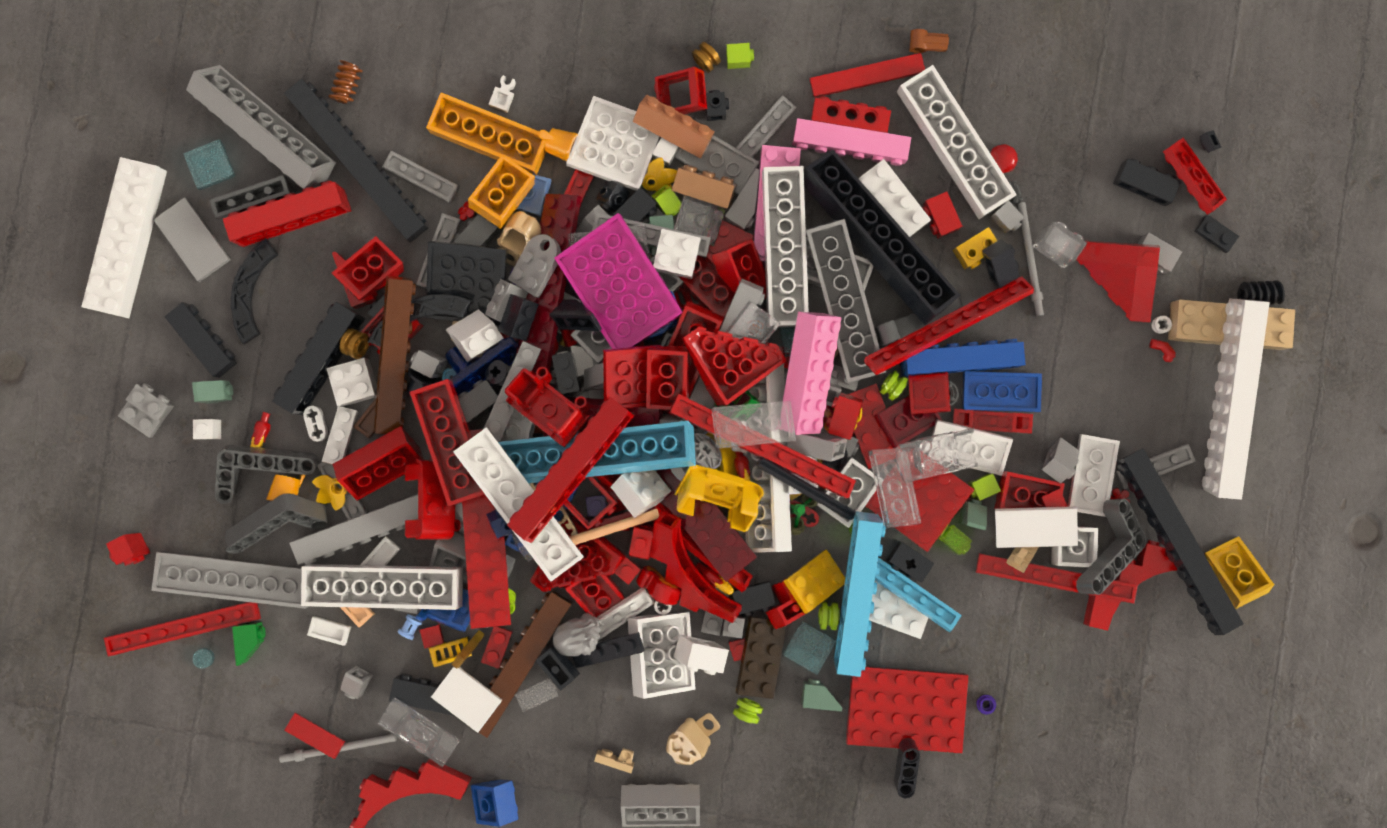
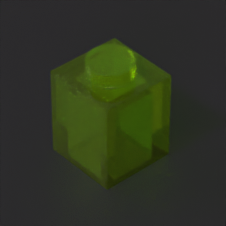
M950 525L939 538L943 544L959 556L966 554L971 548L972 540L954 525Z

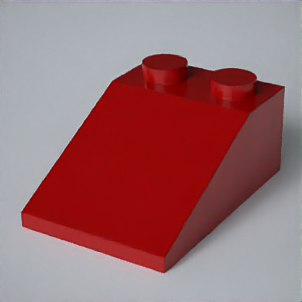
M375 236L335 269L332 275L361 301L386 286V276L398 277L404 272L403 262Z
M752 238L735 243L711 255L718 274L734 293L742 278L763 287L762 294H765L766 297V274Z
M605 575L597 576L596 579L586 582H574L573 585L565 587L566 591L583 610L596 618L626 598L612 578Z

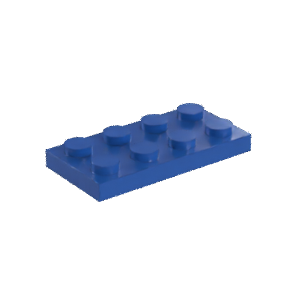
M964 371L962 409L1041 412L1042 374Z

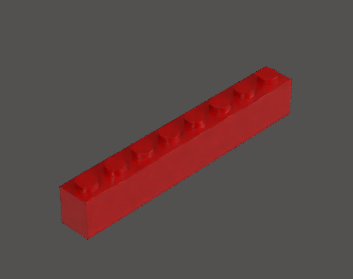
M612 397L604 401L600 411L590 418L583 432L577 434L570 448L564 450L562 458L549 469V474L545 479L536 485V490L532 495L523 501V506L511 516L507 526L523 540L532 543L632 420L634 415Z

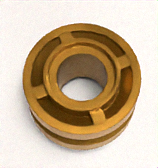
M702 42L699 45L700 50L695 49L691 54L697 65L710 73L713 70V65L717 66L721 60L712 46Z
M353 328L348 329L340 341L341 353L355 359L362 358L369 348L370 343L368 341L370 338L368 334Z

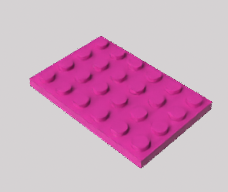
M617 213L554 258L584 306L594 314L602 327L601 332L612 349L635 347L683 313V310L620 213Z

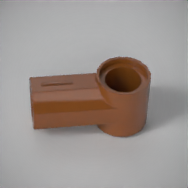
M924 29L911 30L910 52L947 51L949 44L948 34L928 33Z

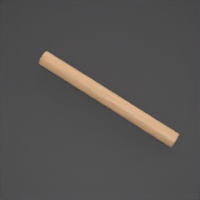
M658 509L642 513L636 518L632 516L569 536V538L577 545L656 520L659 517Z

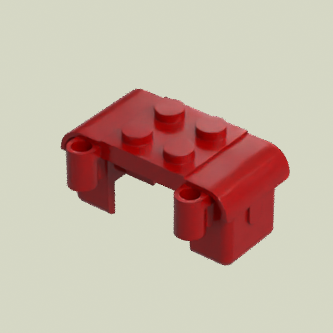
M539 367L536 374L523 368L505 388V393L508 396L506 402L565 448L591 417L587 415V412L590 410V404L583 396L577 397L574 404L550 386L549 383L552 380V375L547 368Z
M416 459L417 463H409L405 466V481L418 480V519L405 520V536L416 539L449 540L453 537L455 531L461 529V522L455 520V505H447L433 460Z

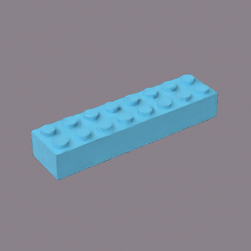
M856 511L853 520L834 654L836 672L841 675L861 677V671L865 670L866 667L864 651L867 652L869 640L866 639L867 632L870 633L871 631L869 616L874 612L872 596L876 595L877 591L875 575L878 576L880 571V564L877 561L878 556H882L883 545L880 544L881 537L885 536L886 529L885 525H883V520L875 513Z

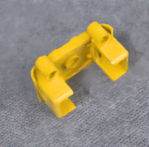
M696 465L688 468L674 495L678 493V512L694 516L695 499L703 500L729 508L727 522H730V528L747 532L758 515V502L763 496V489L760 485L747 481L744 478Z

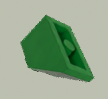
M262 622L238 624L232 627L236 666L246 663L264 642L266 630Z

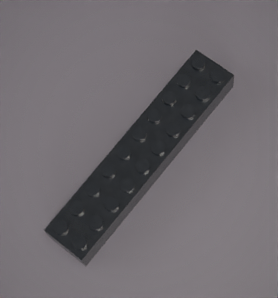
M833 149L804 169V187L834 221L845 219L850 240L924 325L928 324L961 296Z

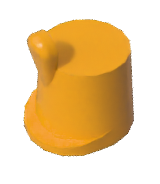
M552 128L550 132L546 130L538 132L539 138L546 140L545 152L567 162L578 134Z
M300 474L299 479L275 475L266 500L272 501L282 494L298 496L299 488L306 475Z

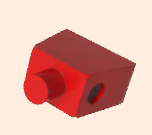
M646 522L634 526L629 550L630 557L650 560L654 523Z

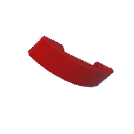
M954 409L953 423L983 431L1032 434L1033 414Z

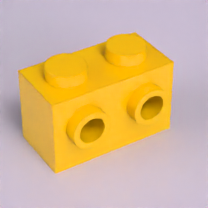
M988 227L952 251L964 270L968 267L974 269L982 264L980 261L983 259L982 250L997 242V239Z

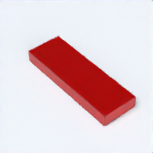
M294 713L284 730L333 759H336L345 743V740L298 713Z

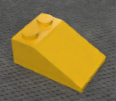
M1239 536L1205 553L1210 566L1235 609L1269 593L1274 586L1272 580Z

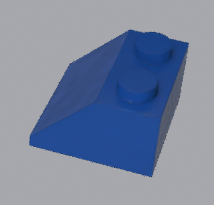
M500 779L471 785L477 824L501 827L518 820V807L515 801V789L512 780Z

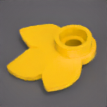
M662 157L654 159L648 165L642 186L649 191H658L665 185L670 186L672 189L671 183L675 181L678 170L664 168ZM652 179L655 182L653 184H649L648 181Z
M321 475L312 481L316 487L320 488L316 498L317 503H331L335 511L343 507L345 504V494L348 491L342 485V489L337 487V484H340L337 478Z

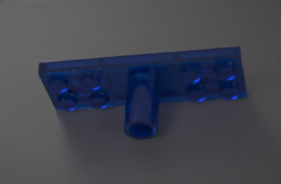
M512 337L504 338L499 342V345L484 352L483 356L473 363L465 360L457 346L450 349L446 353L445 358L457 374L450 379L453 381L457 396L464 391L470 392L474 389L472 386L479 380H487L485 371L492 361L500 360L510 366L515 360L517 348L519 347L518 343Z

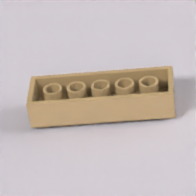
M1190 300L1171 302L1169 318L1172 322V327L1168 331V340L1221 345L1224 340L1223 325L1227 318L1225 312L1226 304ZM1269 307L1263 349L1285 350L1293 348L1295 309Z

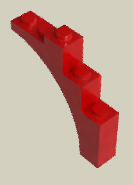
M663 511L654 522L650 557L667 564L665 581L682 589L681 606L696 613L699 609H702L733 623L741 612L742 605L727 598L704 579L695 568L685 549L681 534V518Z
M1148 540L1146 546L1137 555V560H1132L1115 580L1139 585L1155 575L1177 571V568L1169 560L1167 552H1165L1166 549L1159 546V542ZM1089 595L1083 624L1108 631L1112 617L1121 601Z
M431 758L426 763L423 762L418 771L419 774L402 766L397 771L393 770L388 781L371 774L367 779L364 778L360 784L359 790L361 792L359 797L363 799L358 807L360 813L358 818L355 817L349 828H365L375 813L387 804L406 796L433 793L461 800L472 777Z

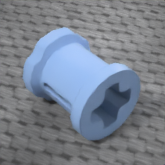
M407 614V620L397 632L401 636L413 640L415 631L423 622L417 620L415 616Z

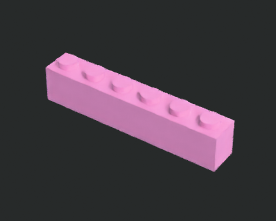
M797 118L792 146L801 148V150L815 149L817 153H826V151L829 152L833 149L838 156L852 155L854 159L859 160L870 158L872 159L871 161L877 163L884 159L890 162L891 165L901 166L908 160L911 137Z

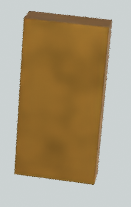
M478 630L451 665L456 669L459 668L480 643L484 633Z

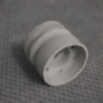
M694 433L696 465L716 469L722 461L719 447L707 435ZM689 467L671 468V471L681 481Z

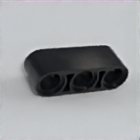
M905 738L899 744L894 777L898 795L904 799L912 797L915 793L920 761V752L917 744L911 738Z

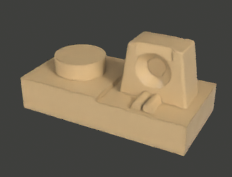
M1015 547L1006 563L1024 573L1039 547Z
M623 748L619 757H617L608 749L598 750L594 762L632 773L634 751Z

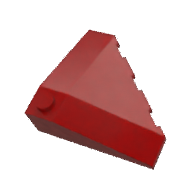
M1078 240L1076 260L1080 265H1084L1088 269L1089 275L1099 286H1103L1108 292L1107 295L1125 311V316L1130 321H1151L1160 246Z
M697 327L682 337L707 391L717 406H727L787 361L777 344L768 343L766 345L748 337H742V339L732 337L733 334L721 331L713 333L706 331L704 327Z
M570 516L577 528L578 534L588 531L575 516ZM567 520L564 524H561V526L564 527V529L566 530V534L568 536H571L573 530L567 529V527L565 526V524H569ZM599 537L575 545L584 557L553 581H550L540 566H538L530 582L542 592L551 591V588L573 585L574 582L590 581L596 579L597 576L613 575L623 557L603 537Z

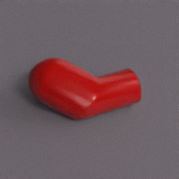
M1151 339L1149 347L1161 350L1164 353L1163 360L1172 362L1173 358L1176 357V352L1171 345L1165 341Z

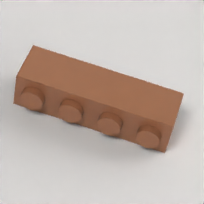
M648 95L640 102L632 121L700 159L707 150L715 133L708 126L696 122L690 116L683 115L673 107L667 106L655 97Z

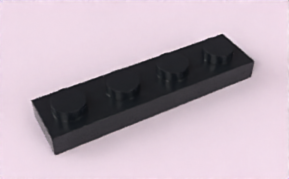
M636 632L598 642L596 649L591 652V655L580 654L579 656L572 657L575 667L580 668L639 654L645 650L640 633Z

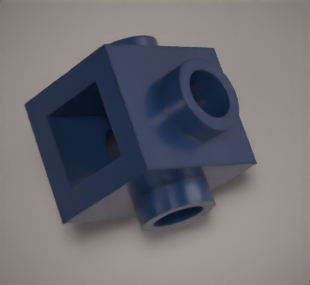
M497 509L486 514L497 539L514 533L507 526L506 521Z

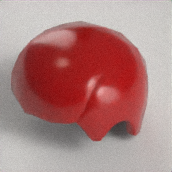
M1007 144L998 145L990 152L1003 174L1012 172L1018 163L1017 152Z

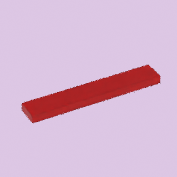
M918 53L812 77L809 81L813 98L918 75L925 70L922 54Z

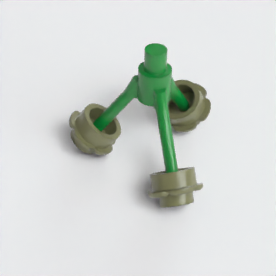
M805 494L802 495L803 504L793 505L790 503L792 513L795 515V517L790 519L791 534L800 535L805 530L804 522L800 518L805 513V507L817 506V501Z

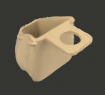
M523 211L515 212L511 215L500 238L497 239V244L502 248H507V254L514 257V261L509 259L506 261V263L514 267L527 243L533 237L541 234V225L537 219Z
M711 713L705 714L697 721L693 718H687L669 736L666 746L667 753L673 757L677 764L692 765L705 756L710 746L708 736L720 728L719 722ZM704 720H711L714 727L706 729L703 725Z

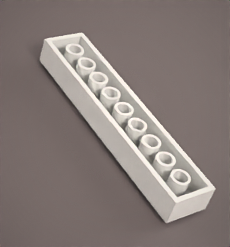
M1229 298V302L1226 304L1225 312L1227 318L1223 325L1224 340L1220 345V352L1222 354L1221 361L1217 367L1219 376L1218 381L1215 383L1216 398L1212 404L1214 413L1213 419L1210 421L1211 435L1207 441L1208 457H1206L1204 462L1206 472L1202 479L1203 490L1218 498L1242 499L1270 302Z
M783 363L748 389L763 405L746 421L752 422L756 432L787 446V432L778 429L785 391ZM750 452L743 453L749 460L750 481L760 485L763 489V496L758 502V515L746 532V543L754 553L792 551L788 485L758 468L756 463L760 457Z

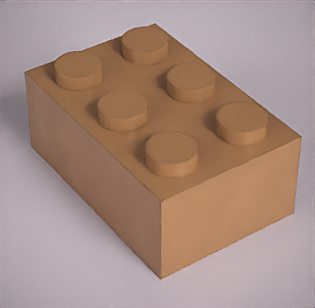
M684 165V167L678 168L672 191L729 208L737 184L733 183L734 179L725 176L721 177V179L716 178V174L705 170L701 173L697 171V167Z

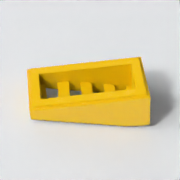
M464 637L429 647L433 667L453 662L461 652L459 644L462 643L463 647H465L468 643V638ZM455 645L457 652L456 656L452 652L451 646ZM444 648L448 650V658L445 657ZM437 650L440 651L441 660L437 658Z

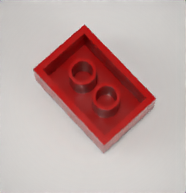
M1003 471L999 482L1001 492L997 493L994 509L1044 507L1040 497L1056 489H1060L1063 495L1065 483Z

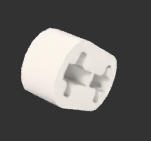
M309 406L303 413L308 435L313 441H324L328 437V428L323 411L317 406ZM312 410L318 413V415L315 416L316 422L314 421V418L309 417V414L312 413ZM316 425L318 427V430L323 431V433L320 434V438L314 435V433L317 432Z

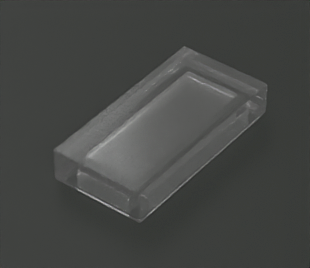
M548 678L516 693L515 696L522 712H525L558 697L559 694L552 680Z

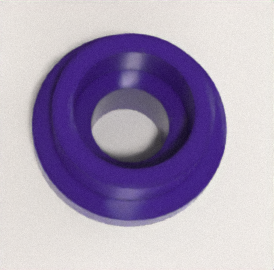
M984 694L977 699L976 706L982 714H991L996 708V701L992 696ZM984 701L989 702L987 707H983Z

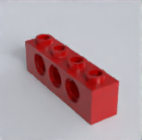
M820 96L814 100L811 121L888 133L891 110H886L887 108L883 106L868 107L865 103L850 104L847 100L832 101L828 97ZM827 110H834L836 116H829ZM846 113H853L855 119H848ZM865 116H871L874 122L868 123L865 120Z

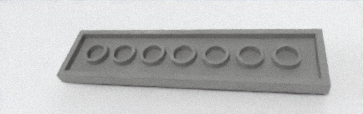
M156 552L151 591L308 608V606H301L302 568Z

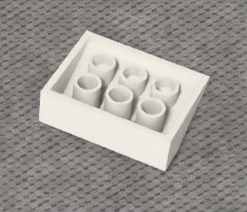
M679 612L627 618L628 633L639 632L645 650L642 653L630 656L633 696L645 699L695 690L694 671L686 669V666L680 665V661L674 658L679 634L691 637L690 613Z

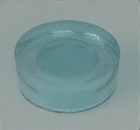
M208 648L200 649L193 655L194 665L201 669L211 666L215 659L214 653Z

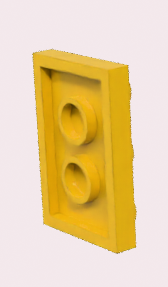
M826 549L786 578L784 583L806 614L841 588L845 583V576Z

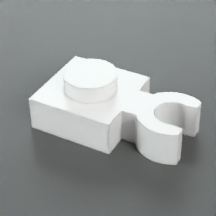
M503 75L500 79L502 86L501 88L495 87L489 106L508 113L514 97L510 90L514 89L516 81L512 79L511 83L506 85V76Z

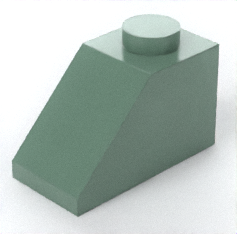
M230 381L192 382L194 402L211 404L232 400L233 387Z
M971 499L970 502L966 501L958 523L986 531L987 507L982 506V501Z
M809 678L808 681H803L801 701L803 708L842 712L840 703L819 679Z

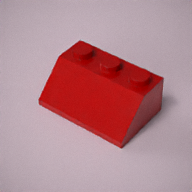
M670 345L647 349L646 409L670 410L678 394L689 399L690 354L687 347Z

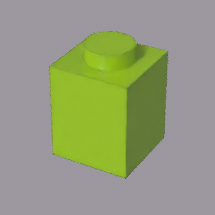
M750 43L726 45L727 69L750 68L751 61H754V50L750 49Z
M668 185L663 186L651 195L664 215L674 216L679 213L680 208L683 206Z
M988 473L968 482L969 486L974 489L971 497L978 501L1001 492L993 473Z

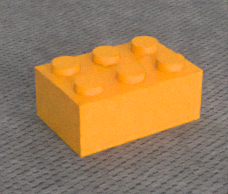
M502 154L468 198L469 208L502 229L535 185V176Z

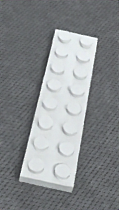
M486 427L453 452L508 524L511 516L519 511L523 506V501L532 495L534 489ZM554 516L532 543L523 540L515 533L550 581H553L584 557Z

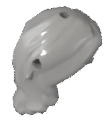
M585 613L580 618L575 617L558 626L553 634L555 649L563 656L591 655V652L596 649L598 639L600 638L601 628L599 627V620L595 616L593 617L591 614Z

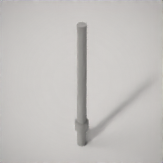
M1021 202L1018 203V209L1024 216L1021 220L1030 282L1031 286L1034 287L1031 300L1034 302L1036 316L1044 315L1042 306L1043 294L1039 288L1026 203Z
M395 733L344 743L340 752L397 741V736ZM299 749L293 753L280 755L279 760L280 763L294 760L299 762L304 761L305 758L326 754L317 749Z

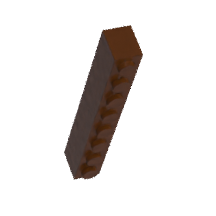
M386 276L373 427L375 434H387L400 426L403 427L404 419L401 417V410H405L403 391L407 390V380H404L405 372H408L409 369L406 353H410L408 334L412 333V322H409L410 315H413L414 303H411V297L415 295L416 284L413 283L411 278Z
M554 590L550 594L546 593L541 601L544 605L540 611L536 609L530 618L533 620L530 627L526 625L520 634L523 637L520 643L515 642L510 652L512 655L510 659L507 660L505 658L499 668L502 670L499 676L495 675L489 683L491 686L490 690L500 697L502 701L479 731L486 738H488L573 603Z

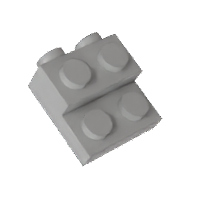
M143 383V385L136 384L125 399L128 402L120 411L118 417L147 437L152 438L174 406L169 403L170 399L166 396L154 393V388L146 383Z

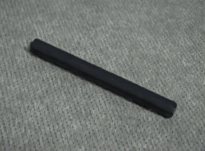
M764 457L758 459L756 466L844 518L848 520L854 519L856 511L768 459Z

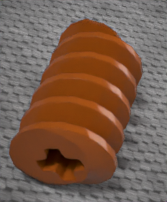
M340 60L343 65H338L337 69L340 72L335 73L339 80H333V84L336 87L331 88L334 94H330L329 98L338 103L347 104V102H354L349 96L356 95V92L352 90V87H358L354 80L361 79L356 73H362L363 71L350 62Z

